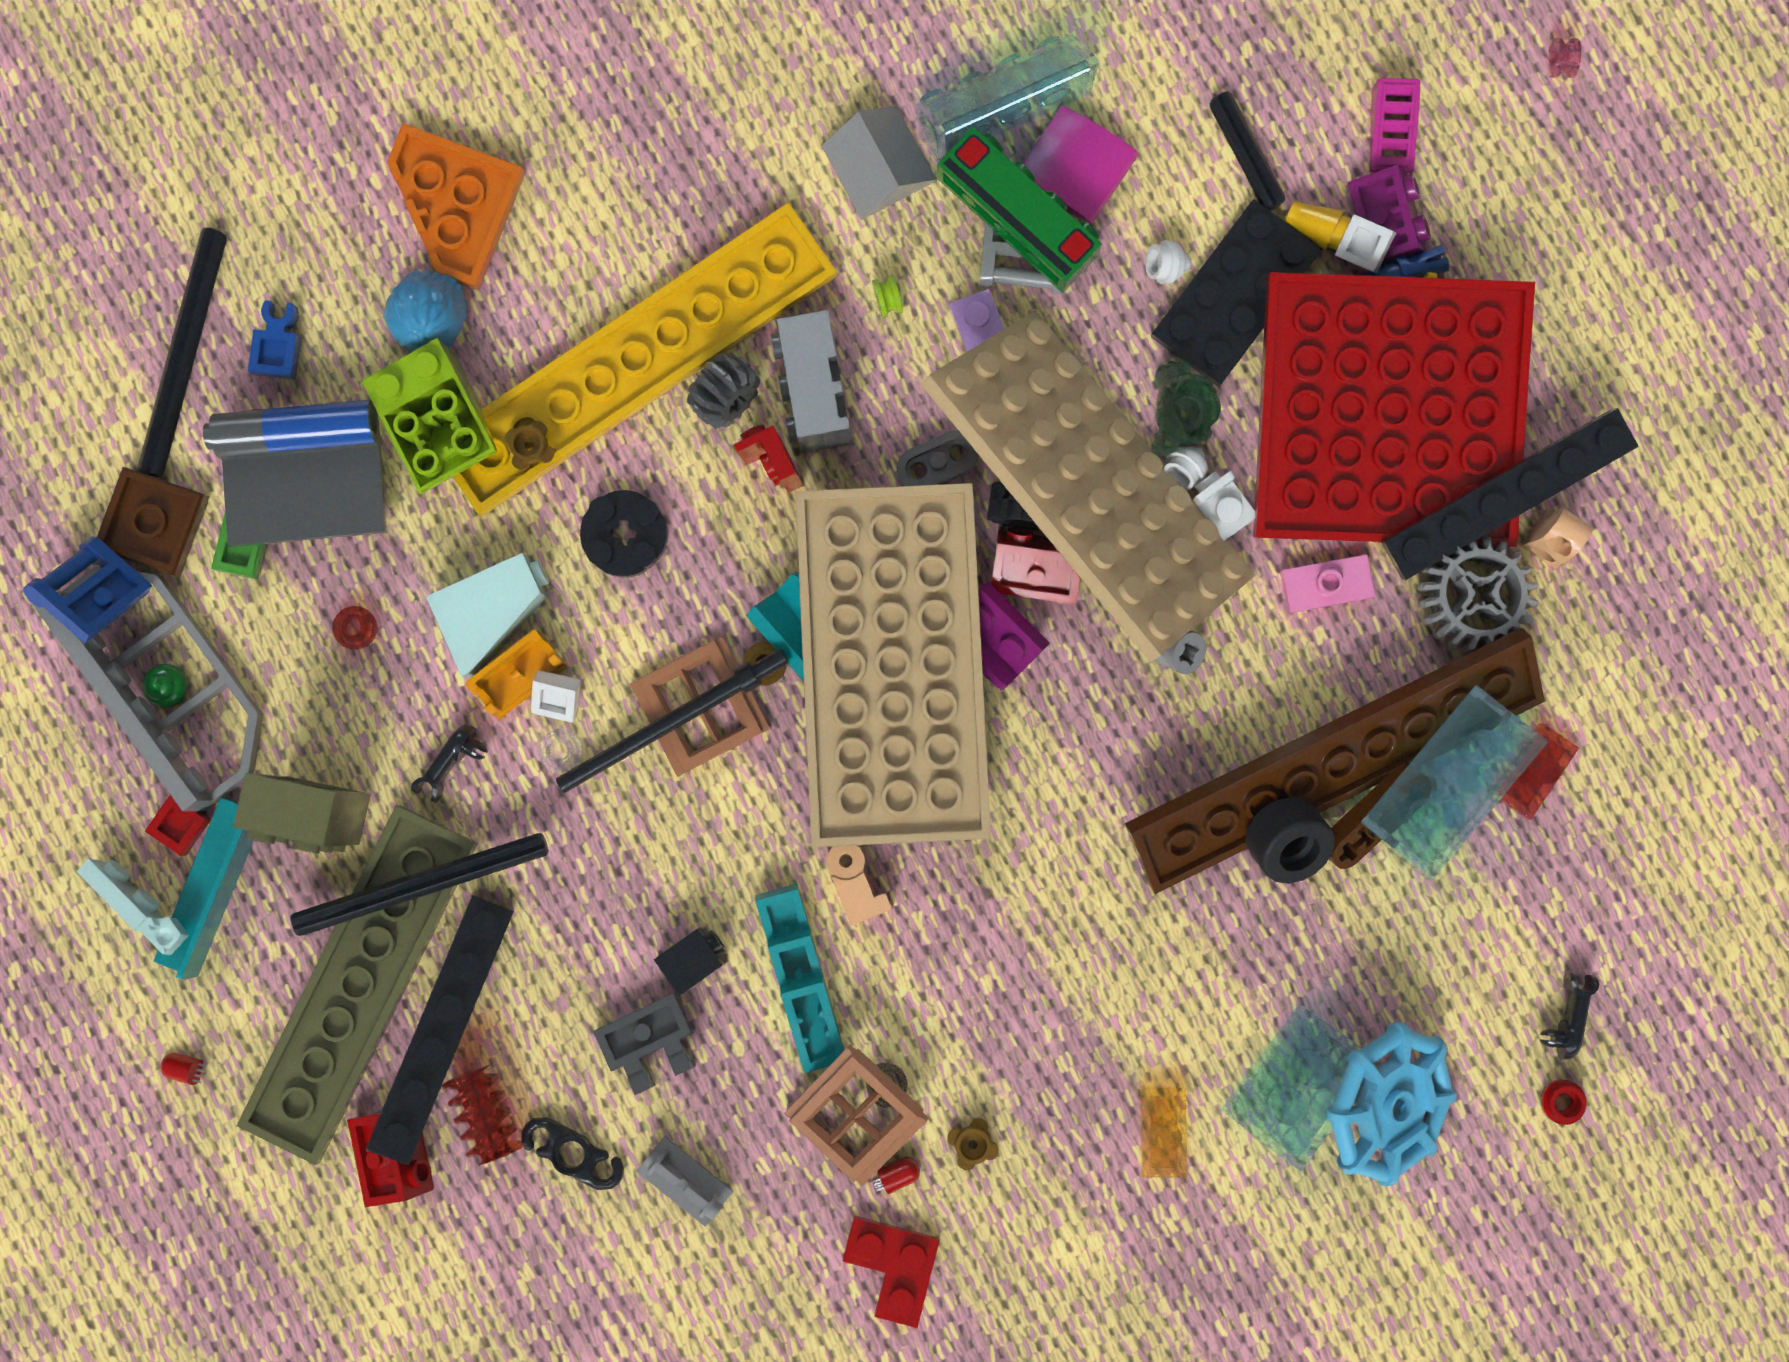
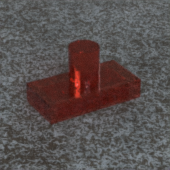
M1539 723L1491 795L1526 820H1531L1579 747L1544 723Z

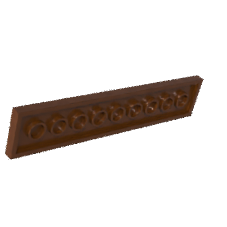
M1520 628L1124 823L1147 882L1154 894L1248 849L1246 833L1252 819L1265 806L1276 800L1289 797L1305 799L1321 813L1379 784L1391 771L1400 765L1409 764L1414 767L1545 702L1532 636L1523 628Z

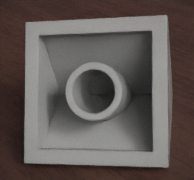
M897 106L857 111L821 145L861 220L937 181Z

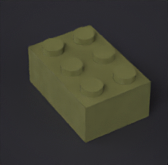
M245 773L233 828L247 830L246 839L257 842L275 844V842L289 843L290 841L292 842V849L311 853H319L320 851L332 853V851L345 852L347 845H360L371 794L289 776Z

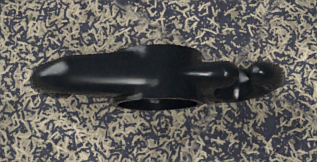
M548 1117L533 1118L525 1124L521 1132V1142L524 1149L530 1151L534 1148L532 1134L538 1128L546 1129L550 1134V1140L546 1145L538 1147L536 1154L538 1157L549 1159L555 1169L561 1174L568 1175L596 1190L613 1189L622 1180L624 1165L621 1158L617 1156L611 1159L613 1173L609 1178L600 1179L596 1175V1165L601 1161L607 1160L609 1153L604 1149L596 1148L586 1136ZM574 1141L583 1147L585 1157L581 1164L570 1166L562 1160L560 1151L564 1143Z

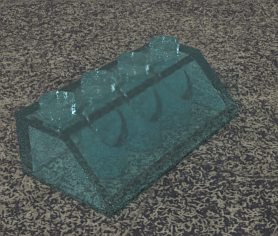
M1073 34L1062 39L1059 36H1053L1041 42L1035 51L1022 57L1019 53L1004 58L998 63L997 68L984 74L981 71H975L966 75L959 81V85L946 91L935 89L926 93L915 106V119L936 163H938L972 127L977 129L982 135L987 132L996 137L1091 94L1099 63L1096 56Z
M1475 685L1360 823L1391 852L1426 880H1433L1545 747L1548 741L1484 690Z

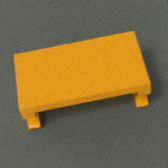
M533 629L464 684L471 693L477 695L485 704L484 709L490 715L496 716L500 720L532 695L533 679L538 670L559 675L568 668V665L544 634Z

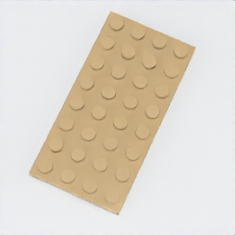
M1036 310L929 374L922 382L921 386L1151 663L1256 576L1227 539L1223 541L1219 536L1216 525L1204 516L1187 490L1182 487L1171 472L1167 473L1164 470L1165 465L1161 459L1152 451L1132 424L1127 421Z
M973 483L795 491L812 847L991 839Z

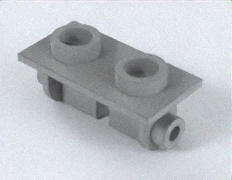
M665 1135L636 1171L705 1227L714 1219L733 1192L731 1188Z

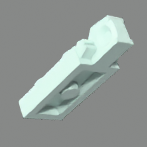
M88 858L76 871L134 931L141 932L162 954L172 955L183 941L188 938L189 934L179 920L170 917L164 918L156 910L160 906L157 900L142 889L137 890L128 881L131 877L130 873L116 861L109 860L104 862Z

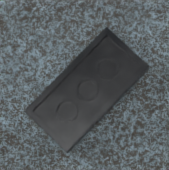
M1253 199L1150 337L1209 381L1220 387L1264 328L1267 274L1270 272L1305 274L1323 249Z

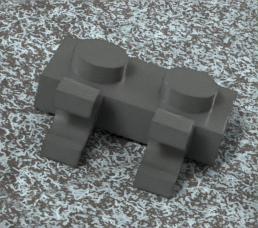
M672 993L593 1031L610 1071L612 1072L623 1067L634 1095L656 1086L642 1057L661 1048H664L675 1076L696 1067L682 1038L693 1034V1030L676 993Z

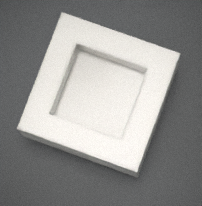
M1354 214L1335 256L1377 274L1396 233Z
M538 670L532 684L531 713L573 723L579 705L580 680Z

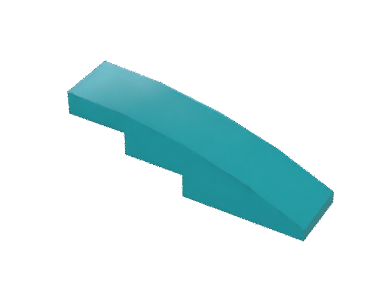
M798 884L755 895L756 906L767 938L768 950L780 986V995L804 1073L828 1067L844 1051V1047Z

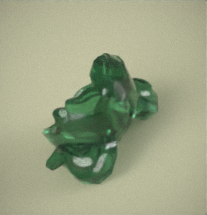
M1167 359L1160 364L1155 373V383L1160 389L1157 394L1155 419L1159 430L1154 434L1151 452L1158 457L1170 455L1178 449L1179 445L1197 444L1209 440L1213 434L1210 427L1219 419L1221 412L1220 400L1212 382L1208 381L1204 376L1191 374L1190 365L1186 359H1181L1178 363ZM1181 410L1186 412V417L1181 416Z

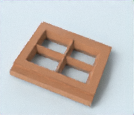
M723 636L630 684L649 723L671 712L659 686L680 676L691 699L699 696V693L688 671L709 661L720 683L734 675L733 670L739 666ZM742 690L729 698L742 727L722 737L708 711L700 715L713 742L692 752L679 727L658 739L677 777L771 729L752 691L745 693Z
M850 1044L784 1113L790 1118L789 1122L853 1182L857 1181L861 1186L929 1119L919 1104L859 1049L856 1050ZM856 1073L874 1089L857 1109L838 1093ZM882 1096L899 1114L880 1132L863 1114ZM830 1100L834 1101L849 1115L832 1134L813 1118ZM855 1122L873 1138L856 1157L838 1141Z

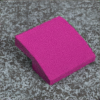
M1061 106L1023 164L1035 176L1034 182L1046 193L1053 191L1067 205L1066 211L1070 215L1092 225L1139 154L1137 150L1102 126L1065 106Z

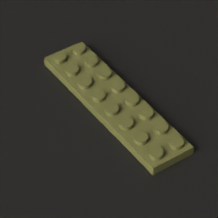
M396 805L352 894L472 855L478 843L401 805ZM457 885L335 926L236 1125L237 1127L314 1165L321 1162Z

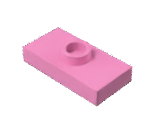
M1367 554L1280 571L1288 614L1376 597Z

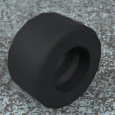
M1295 797L1279 799L1265 806L1252 819L1246 833V845L1249 852L1264 874L1275 882L1286 884L1303 881L1316 874L1329 860L1333 853L1335 842L1331 827L1315 806L1305 799Z

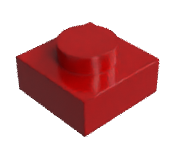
M169 795L145 832L179 856H187L212 819L202 812L182 811L172 796Z

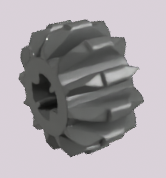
M732 352L726 355L721 353L715 357L713 362H706L705 368L701 372L696 373L697 378L695 382L689 385L688 390L690 393L686 402L705 424H710L715 429L722 426L726 428L732 424L734 419H740L742 413L750 408L749 404L758 394L757 388L760 384V378L748 362L742 357H737Z

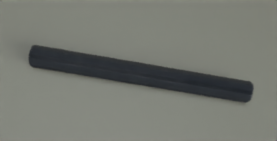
M204 227L200 232L137 466L139 472L153 477H162L165 472L227 237L217 229Z
M536 833L295 912L290 916L291 925L297 936L313 933L544 857L549 853L548 844L542 833Z

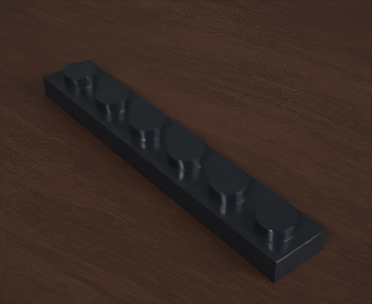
M1610 409L1384 539L1381 543L1401 579L1407 580L1444 559L1442 554L1446 556L1458 551V546L1460 548L1465 547L1639 446L1619 409Z
M474 895L471 896L365 1150L409 1166L514 911Z

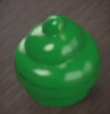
M160 664L152 667L146 673L142 682V690L145 698L151 704L169 708L176 706L185 698L188 691V680L180 668L170 664Z

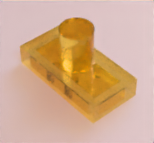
M1140 1086L1142 1178H1187L1185 1086Z

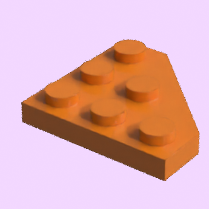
M402 123L387 164L403 195L404 202L415 227L428 251L431 263L435 271L441 275H448L451 278H455L460 284L479 290L526 172L521 166Z

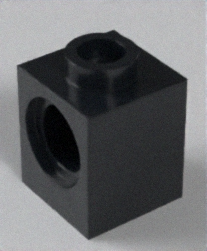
M700 927L656 957L654 961L677 995L680 996L723 966L726 961L721 955L727 952V950L713 930L705 933L703 928Z

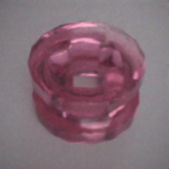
M1554 38L1549 48L1550 78H1558L1561 73H1564L1566 78H1574L1578 73L1581 63L1580 40L1578 38H1570L1568 43H1564L1562 38Z

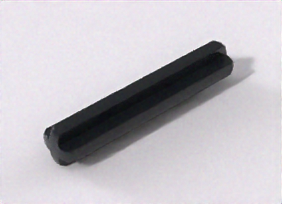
M1226 91L1215 96L1210 102V109L1259 203L1269 210L1279 207L1286 200V196L1232 93Z

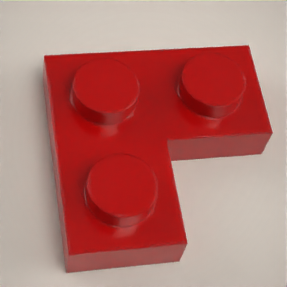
M854 1215L842 1262L885 1273L874 1317L918 1328L940 1238Z

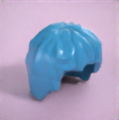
M415 269L412 273H408L394 287L387 299L383 318L388 330L391 331L392 337L408 353L415 351L436 338L450 348L466 320L468 304L462 286L458 284L455 278L441 275L439 272L433 273L428 269L422 272Z

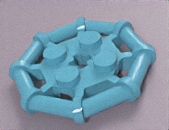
M1394 1022L1389 1024L1386 1032L1359 1051L1351 1050L1347 1055L1348 1066L1333 1105L1326 1109V1119L1332 1124L1339 1152L1337 1164L1345 1174L1352 1175L1357 1173L1377 1180L1380 1185L1387 1187L1395 1185L1400 1175L1426 1156L1433 1157L1437 1152L1436 1141L1450 1104L1457 1100V1090L1452 1088L1445 1057L1447 1045L1439 1036L1429 1037L1410 1029L1404 1022ZM1411 1049L1420 1053V1057L1414 1064L1410 1063ZM1391 1051L1389 1060L1377 1068L1373 1065V1063ZM1426 1111H1428L1425 1121L1422 1122ZM1357 1122L1360 1138L1355 1143L1351 1123ZM1377 1148L1381 1149L1382 1155L1380 1160L1370 1159Z

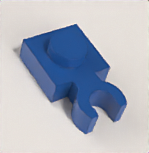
M265 300L261 308V314L267 323L266 330L253 329L248 372L256 376L296 380L301 337L296 333H290V329L298 322L299 310L293 303H287L285 315L282 318L276 319L274 316L276 305L271 301Z

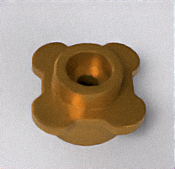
M534 421L530 426H521L507 431L505 442L510 446V450L514 455L512 464L518 470H526L530 464L540 461L549 463L553 459L554 449L548 446L546 439L548 430L542 422ZM528 442H532L534 444L531 450L526 449V444Z
M975 1118L972 1120L971 1125L962 1129L953 1128L948 1133V1143L955 1147L959 1156L957 1159L958 1166L963 1170H971L976 1164H980L986 1159L993 1160L998 1155V1146L991 1141L987 1132L989 1128L988 1123L982 1118ZM971 1140H975L977 1142V1146L975 1148L969 1147V1142Z

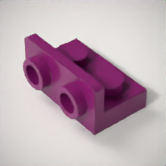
M1397 164L1348 182L1355 214L1396 233L1382 263L1391 261L1397 256H1406L1412 253L1419 254L1427 251L1425 241L1431 240V234L1425 216H1418L1414 200L1420 199V191L1413 173L1407 175L1406 171Z
M987 582L978 590L982 673L998 689L1004 690L1050 642Z

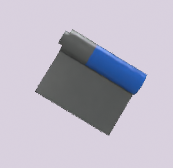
M371 399L212 414L209 423L204 424L203 439L205 446L208 450L213 449L214 454L222 460L227 545L229 547L387 533L379 419Z

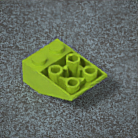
M438 338L361 380L419 494L429 491L498 452L475 392L455 353Z

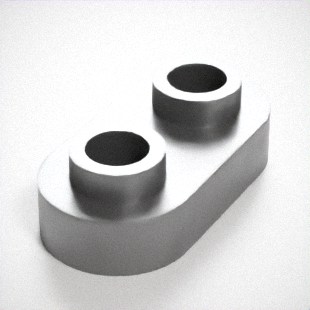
M952 430L903 453L897 463V478L902 486L943 485L973 470L978 462L979 454L959 430ZM953 447H961L965 450L966 456L961 461H954L949 455L950 450ZM916 464L923 465L927 470L925 477L922 479L913 478L910 474L912 466Z

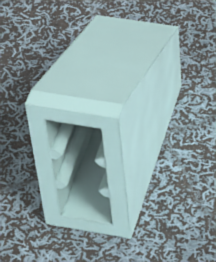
M521 553L426 596L462 677L470 679L483 669L547 598L543 586L549 584V581L539 560L531 562L528 556Z

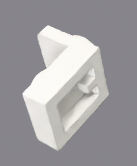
M1229 471L1222 477L1217 472H1214L1195 486L1199 494L1193 499L1204 516L1216 525L1219 536L1223 541L1255 519V510L1234 484L1233 480L1236 476L1232 471Z

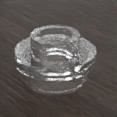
M565 729L553 730L541 740L539 757L542 764L550 771L566 773L581 762L583 745L579 737L573 732ZM562 742L567 746L568 752L563 759H557L553 755V748L556 744Z

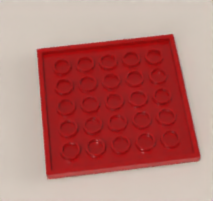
M1268 273L1253 537L1381 542L1522 461L1524 456L1535 282ZM1519 516L1484 535L1491 538L1492 546H1498L1501 541H1504L1508 544L1507 547H1517ZM1484 536L1475 540L1477 546H1481V541Z

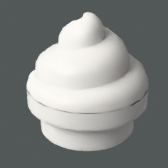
M1163 240L1159 244L1151 245L1145 261L1148 277L1156 279L1159 284L1173 283L1181 278L1184 272L1191 268L1192 264L1188 254L1183 251L1180 244L1170 240Z
M1177 447L1167 456L1164 470L1167 473L1171 472L1182 487L1189 490L1206 478L1208 472L1206 455L1200 447Z

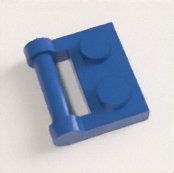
M94 536L79 545L80 551L44 578H35L23 587L25 596L32 604L47 610L84 644L149 594L152 587L146 579L103 541ZM91 564L99 565L102 568L67 596L62 597L57 592L58 589Z

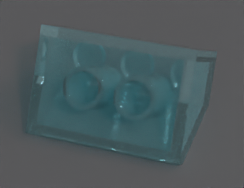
M1298 1004L1220 1110L1301 1172L1333 1129L1331 1122L1326 1119V1109L1332 1106L1348 1066L1346 1057L1351 1050L1359 1051L1362 1048L1301 1004ZM1378 1060L1373 1063L1376 1068L1381 1064Z

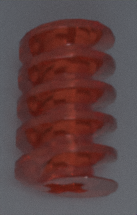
M491 1064L455 1076L442 1085L443 1090H457L458 1092L447 1104L448 1107H463L464 1111L455 1117L453 1121L454 1124H469V1128L459 1136L460 1141L475 1142V1145L465 1153L466 1158H480L481 1162L478 1165L507 1156L522 1149L524 1146L521 1140H508L518 1128L515 1123H502L511 1114L512 1110L508 1106L496 1107V1104L506 1096L505 1090L490 1089L500 1079L498 1073L484 1072Z

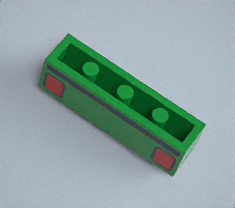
M972 127L937 163L936 178L1061 293H1064L1098 257L1102 243L1098 240L1100 238L1099 234L1088 222L1084 220L1078 222L1066 211L1067 205L1056 193L1053 191L1046 193L1034 182L1035 176L1023 163L1017 161L1014 164L1002 153L1003 147L996 138L987 132L982 135L977 129Z

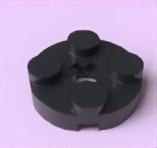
M619 490L597 497L590 503L589 509L582 519L580 540L582 548L591 563L608 575L629 578L646 572L661 558L668 542V527L665 518L653 501L638 492ZM622 522H628L629 528L636 531V537L629 538L626 546H621L619 539L612 537L613 530L620 529Z

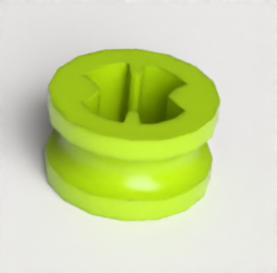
M889 275L885 282H879L878 279L872 280L882 318L888 317V313L893 310L898 314L903 313V306L894 275Z

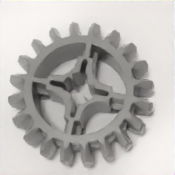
M1484 536L1481 546H1477L1475 541L1463 548L1458 546V551L1449 556L1442 554L1444 559L1435 563L1436 567L1430 566L1422 571L1424 576L1432 580V582L1418 584L1417 590L1422 593H1429L1430 598L1418 601L1417 606L1421 609L1431 607L1433 614L1426 616L1423 619V623L1429 625L1438 621L1441 626L1434 631L1433 636L1439 639L1450 633L1447 645L1449 648H1457L1463 641L1464 652L1469 654L1475 651L1478 646L1481 648L1522 628L1520 624L1527 625L1532 623L1534 618L1525 609L1537 607L1539 601L1528 597V592L1537 589L1539 584L1533 581L1526 583L1524 576L1530 574L1533 567L1527 565L1519 568L1517 566L1522 557V553L1519 551L1506 556L1508 549L1506 542L1501 541L1492 549L1491 538ZM1464 561H1480L1492 566L1494 569L1484 577H1478L1470 570L1465 572L1459 564ZM1449 578L1452 580L1450 585L1457 593V603L1452 609L1449 607L1446 595ZM1504 581L1509 591L1507 612L1505 611L1507 606L1503 603L1499 594L1500 587ZM1488 584L1480 596L1482 601L1468 606L1476 594L1474 589ZM1475 612L1482 615L1485 619L1491 618L1497 625L1490 630H1479L1471 628L1461 621Z

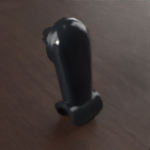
M463 725L456 729L424 776L412 783L411 791L419 794L424 783L428 782L433 790L431 801L437 803L444 791L442 781L456 762L459 763L465 754L473 759H484L485 756L476 752V749L485 753L488 750L483 743L473 739L476 734V728L471 725Z
M1566 973L1564 975L1563 984L1566 991L1569 992V997L1563 1019L1558 1024V1030L1546 1029L1540 1033V1035L1550 1036V1040L1540 1039V1042L1547 1047H1555L1560 1059L1569 1060L1576 1057L1582 1047L1590 999L1599 988V981L1594 975H1585V985L1581 990L1576 984L1573 973Z

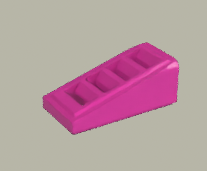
M1380 78L1372 87L1369 172H1377L1397 164L1407 174L1414 172L1420 105L1419 79ZM1386 98H1404L1405 102L1386 101ZM1384 115H1405V120H1384ZM1383 132L1404 133V139L1383 138ZM1404 150V157L1381 156V151Z

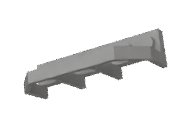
M95 566L58 593L62 597L67 596L102 568ZM138 572L150 584L154 585L174 615L112 661L109 660L102 650L106 645L99 634L84 644L47 610L32 604L182 811H206L218 802L221 797H225L241 785L244 781L245 773L254 774L263 713L162 576ZM183 625L220 677L156 724L154 721L157 717L156 712L144 698L140 696L137 698L128 686L131 678L124 668ZM226 688H229L248 714L240 769L207 794L205 791L208 788L207 782L195 768L187 767L179 756L182 753L181 746L168 731Z

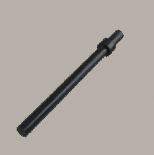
M780 648L754 664L747 662L733 670L734 675L557 777L556 782L563 793L570 791L742 690L748 693L762 685L761 679L790 663L786 653Z

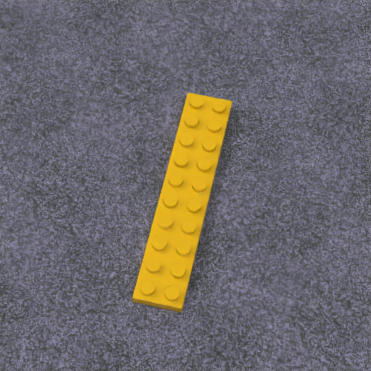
M786 203L482 408V413L498 452L453 477L477 514L481 517L485 516L705 367L706 362H712L717 355L724 354L838 277L836 269L790 203ZM534 421L542 422L547 427L546 439L548 446L554 449V457L549 463L540 461L530 464L526 470H518L512 464L514 455L510 450V446L505 442V435L512 428L517 429L521 426H530ZM528 442L526 444V449L531 450L534 444L532 442Z

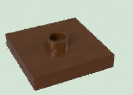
M123 467L97 538L123 559L180 578L209 496Z

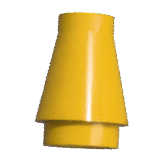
M1295 200L1285 222L1325 251H1328L1329 248L1337 251L1352 218L1345 216L1344 210L1306 204Z

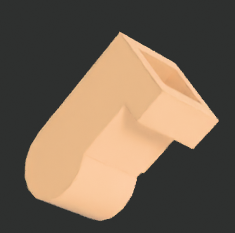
M1563 507L1559 508L1555 513L1547 509L1543 511L1521 546L1550 566L1556 567L1568 562L1583 548L1593 532V527Z
M857 845L833 846L828 852L827 866L850 925H855L893 909L887 893L874 896L864 871L866 858L862 849Z

